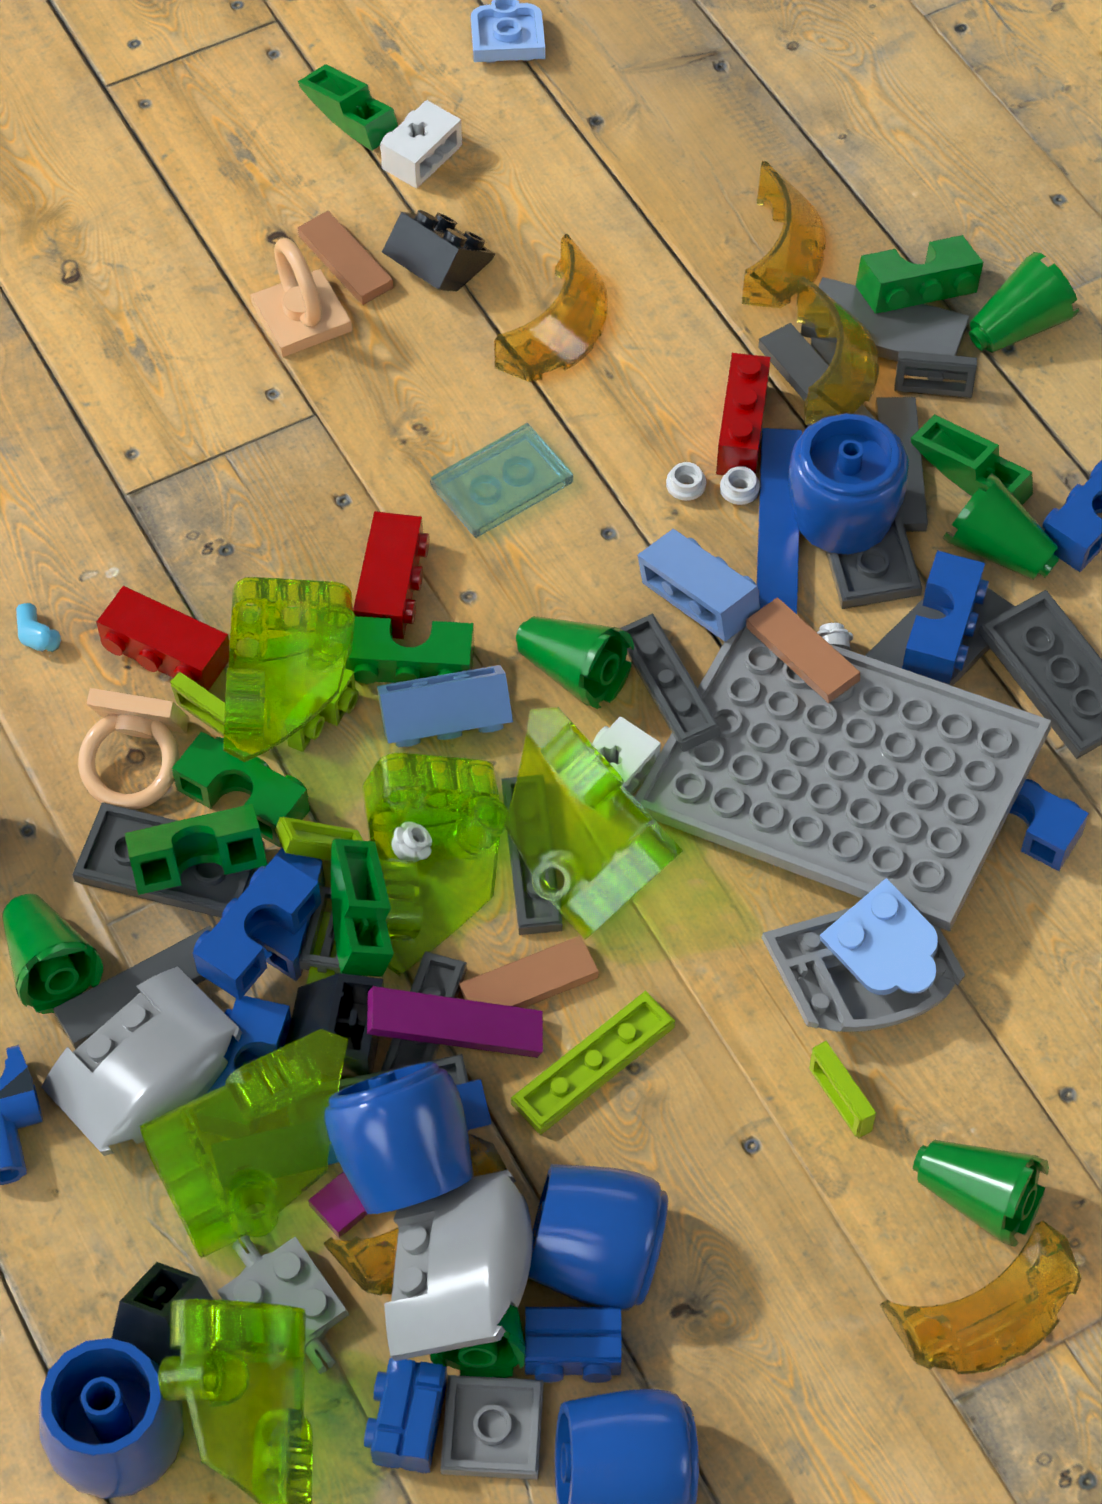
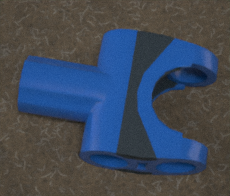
M19 1045L6 1048L8 1059H5V1069L0 1077V1185L16 1182L26 1175L27 1172L18 1129L43 1123L37 1090Z

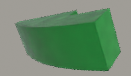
M327 64L298 81L301 90L327 118L343 132L371 151L380 146L382 139L387 133L393 132L398 127L393 108L372 98L367 84Z
M934 414L911 437V444L934 467L971 496L974 495L979 487L986 490L991 487L992 484L986 480L991 473L1002 481L1021 505L1033 495V476L1031 471L1000 457L998 444Z
M334 838L331 844V901L340 973L383 977L394 953L386 924V918L391 910V905L376 843L373 841Z

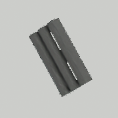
M899 351L894 391L972 398L977 358ZM904 375L928 377V380L904 378ZM943 379L966 381V383L946 382Z
M319 886L322 903L311 915L299 960L300 969L309 970L311 966L317 967L318 972L326 973L327 969L334 970L335 974L340 973L337 954L336 958L330 957L335 941L332 912L320 956L313 955L327 900L331 898V888Z

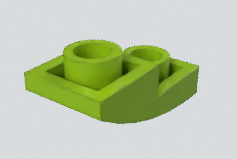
M345 669L319 685L300 703L285 723L289 747L304 752L310 740H316L319 737L325 721L338 726L345 712L349 714L353 711L359 696V691L355 687L353 671Z

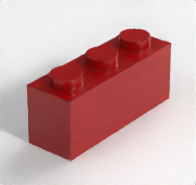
M732 353L718 444L716 474L725 475L731 468L738 466L747 467L756 475L771 357Z
M374 511L353 607V616L391 618L392 637L395 639H404L406 625L414 624L416 600H412L414 590L420 591L423 567L419 566L420 557L427 558L430 535L423 533L421 516Z
M122 586L96 621L101 644L110 653L117 656L123 654L136 660L148 671H159L172 678L181 672L207 691H209L232 658L229 635L125 586Z

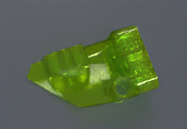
M246 577L234 585L230 619L229 667H227L223 751L243 762L251 760L298 732L339 694L347 660L352 653L355 615L353 613L352 592L349 587L343 583L331 581Z
M559 707L530 709L521 762L504 827L532 874V885L537 895L549 900L583 939L586 940L683 850L623 786L624 780L616 769ZM554 867L563 873L565 883L562 889H554L547 884L545 873L548 868Z
M392 753L377 761L363 783L362 793L369 841L376 843L391 905V910L386 918V924L394 955L388 968L399 976L419 962L425 951H433L494 896L500 835L510 822V814L506 806L500 802L495 768L489 761ZM404 822H414L425 827L432 838L431 854L426 859H419L417 862L399 859L391 845L394 831L397 827H401Z
M319 1029L238 1068L228 1076L225 1085L139 1125L150 1159L200 1259L234 1243L245 1235L261 1237L269 1234L278 1223V1213L327 1173L330 1140L324 1121V1112L326 1107L329 1106V1098L339 1090L348 1045L347 1038ZM260 1203L266 1205L260 1213L248 1214L245 1212L252 1204Z
M174 1300L171 1302L170 1348L181 1350V1355L168 1356L162 1361L158 1374L159 1388L164 1399L169 1402L187 1401L201 1463L231 1481L257 1504H312L313 1432L312 1425L304 1416L306 1309L247 1301Z

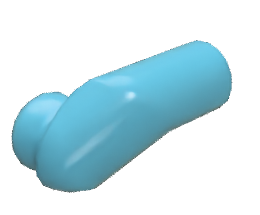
M30 603L17 606V630L20 642L29 648L41 652L44 650L53 652L58 649L61 642L60 633L54 629L50 630L47 625L38 622L36 606Z

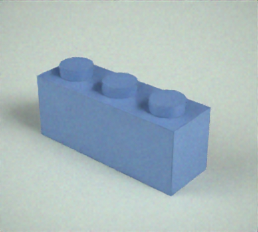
M675 529L670 530L637 555L642 583L724 642L746 627V619L760 610L759 589L750 577L740 575L730 568L722 558L714 557L702 549L696 540L686 538Z
M501 665L377 686L385 737L388 744L396 742L397 747L417 745L421 742L420 738L437 735L439 740L454 739L462 736V731L476 728L482 733L495 732L503 729V724L513 722L506 673Z

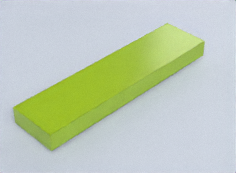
M645 990L511 1097V1105L541 1136L674 1029L675 1020Z

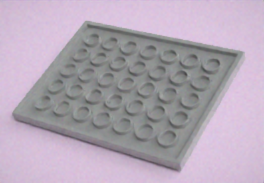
M747 626L724 642L697 688L717 721L721 735L683 752L671 733L632 801L633 812L859 898L865 897L887 878L931 925L950 932L1051 730V720L832 644L830 645L860 671V681L828 704L747 629Z

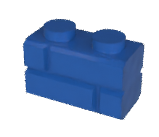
M526 1307L525 1375H535L536 1380H543L545 1383L559 1382L563 1380L564 1375H583V1380L587 1382L603 1383L610 1381L612 1375H621V1307Z
M389 1358L387 1372L378 1371L373 1400L381 1401L377 1419H368L364 1436V1447L371 1448L372 1463L377 1466L396 1469L403 1468L404 1470L426 1474L430 1473L447 1385V1369L445 1366L422 1361L418 1363L409 1359L394 1361L392 1358Z

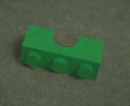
M960 235L929 242L925 264H915L906 261L899 255L896 249L861 255L855 286L874 313L877 314L977 293L984 262L965 237Z
M350 616L344 656L345 668L353 671L355 681L363 684L375 682L397 683L472 670L475 647L474 623L432 621L431 634L426 642L416 647H403L393 640L391 618Z
M201 731L172 767L176 790L210 809L213 808L223 795L229 792L240 791L249 794L250 798L244 805L253 804L262 838L282 848V844L275 831L279 818L287 817L303 820L310 811L307 789L300 780L291 775L284 777L270 769L269 765L259 757H248L240 753L230 742L221 737L213 738Z
M253 804L124 833L138 895L180 886L182 872L200 863L219 864L223 867L225 875L268 865Z

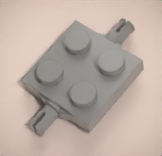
M248 1235L241 1237L243 1244L250 1253H246L238 1240L234 1242L232 1248L246 1267L239 1276L217 1290L219 1296L270 1371L289 1357L305 1352L319 1374L326 1372L324 1364L317 1355H321L329 1368L335 1364V1359L331 1357L321 1340L331 1327L349 1315L346 1308L296 1237H293L272 1253L264 1254L263 1256Z

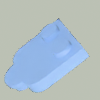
M492 0L491 5L479 6L472 11L471 33L474 62L493 63L497 61L545 59L542 12L537 6L529 3H519L518 0Z
M887 878L820 934V940L873 994L888 995L895 992L898 988L906 993L917 994L926 991L935 981L936 965L933 958L938 949L937 933L934 927Z

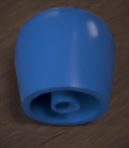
M844 413L824 417L807 427L794 444L788 471V488L799 531L812 545L830 553L848 555L867 551L880 543L889 531L905 497L909 473V458L901 439L886 424L868 416Z
M419 1063L386 1072L340 1090L329 1098V1106L326 1107L324 1112L327 1134L336 1158L367 1214L390 1212L430 1200L462 1186L474 1177L466 1117L460 1094L452 1076L445 1069L439 1068L436 1063Z
M551 1164L532 1230V1255L528 1278L574 1300L595 1307H621V1311H627L634 1305H641L645 1301L650 1289L662 1246L668 1212L667 1193L661 1190L660 1184L655 1179L637 1172L610 1167Z
M112 1338L85 1341L66 1351L48 1371L40 1393V1441L54 1471L78 1492L103 1499L131 1496L156 1483L176 1460L184 1436L182 1401L165 1370L133 1344Z
M657 1389L625 1390L565 1401L561 1404L555 1439V1488L557 1504H696L699 1479L696 1423L692 1409L687 1402L681 1401L677 1394Z

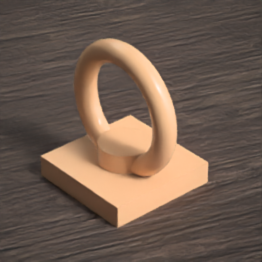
M288 238L279 239L275 244L274 255L281 283L251 294V302L281 357H285L352 331V324L321 269L310 272L307 262L297 245Z
M90 688L86 704L99 714L102 719L88 731L79 751V773L85 788L101 804L103 802L137 810L155 803L163 797L173 784L172 767L179 760L177 743L171 731L187 733L190 717L173 701ZM115 730L135 737H154L162 752L160 772L154 782L142 791L132 794L115 792L109 789L97 774L95 766L97 750L101 742Z

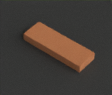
M329 210L297 227L298 236L361 305L368 303L393 288V279Z
M778 597L746 619L747 629L828 704L860 681V671Z
M580 935L459 983V989L465 1000L525 1008L595 980L599 976V971Z

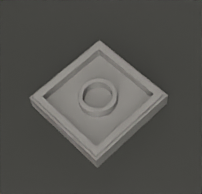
M448 1375L441 1474L538 1480L543 1380Z

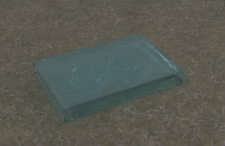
M529 423L522 425L430 477L431 487L475 538L573 483V473Z

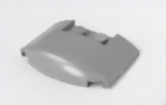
M851 908L764 932L761 937L806 1026L813 1028L818 1027L837 1032H862L898 1025L914 1019L937 1006L947 997L954 985L958 986L965 976L941 929L932 925L937 933L938 949L933 958L936 965V978L931 987L917 994L906 993L899 988L888 995H877L869 992L820 940V934Z
M179 967L164 971L137 985V988L140 990L137 996L73 1052L68 1047L64 1050L41 1086L104 1156L114 1153L109 1145L125 1142L130 1139L139 1144L161 1132L190 1110L212 1087L227 1066L228 1061L224 1058V1055L227 1052L232 1036L238 1041L240 1040L242 1034L240 1028Z
M508 1170L473 1177L469 1182L452 1191L396 1211L393 1221L399 1226L392 1298L391 1302L385 1303L390 1356L394 1361L500 1341L506 1332L502 1326L497 1324L510 1305L518 1308L527 1283L532 1255V1227L528 1205L524 1196L519 1193L513 1182H516V1180Z

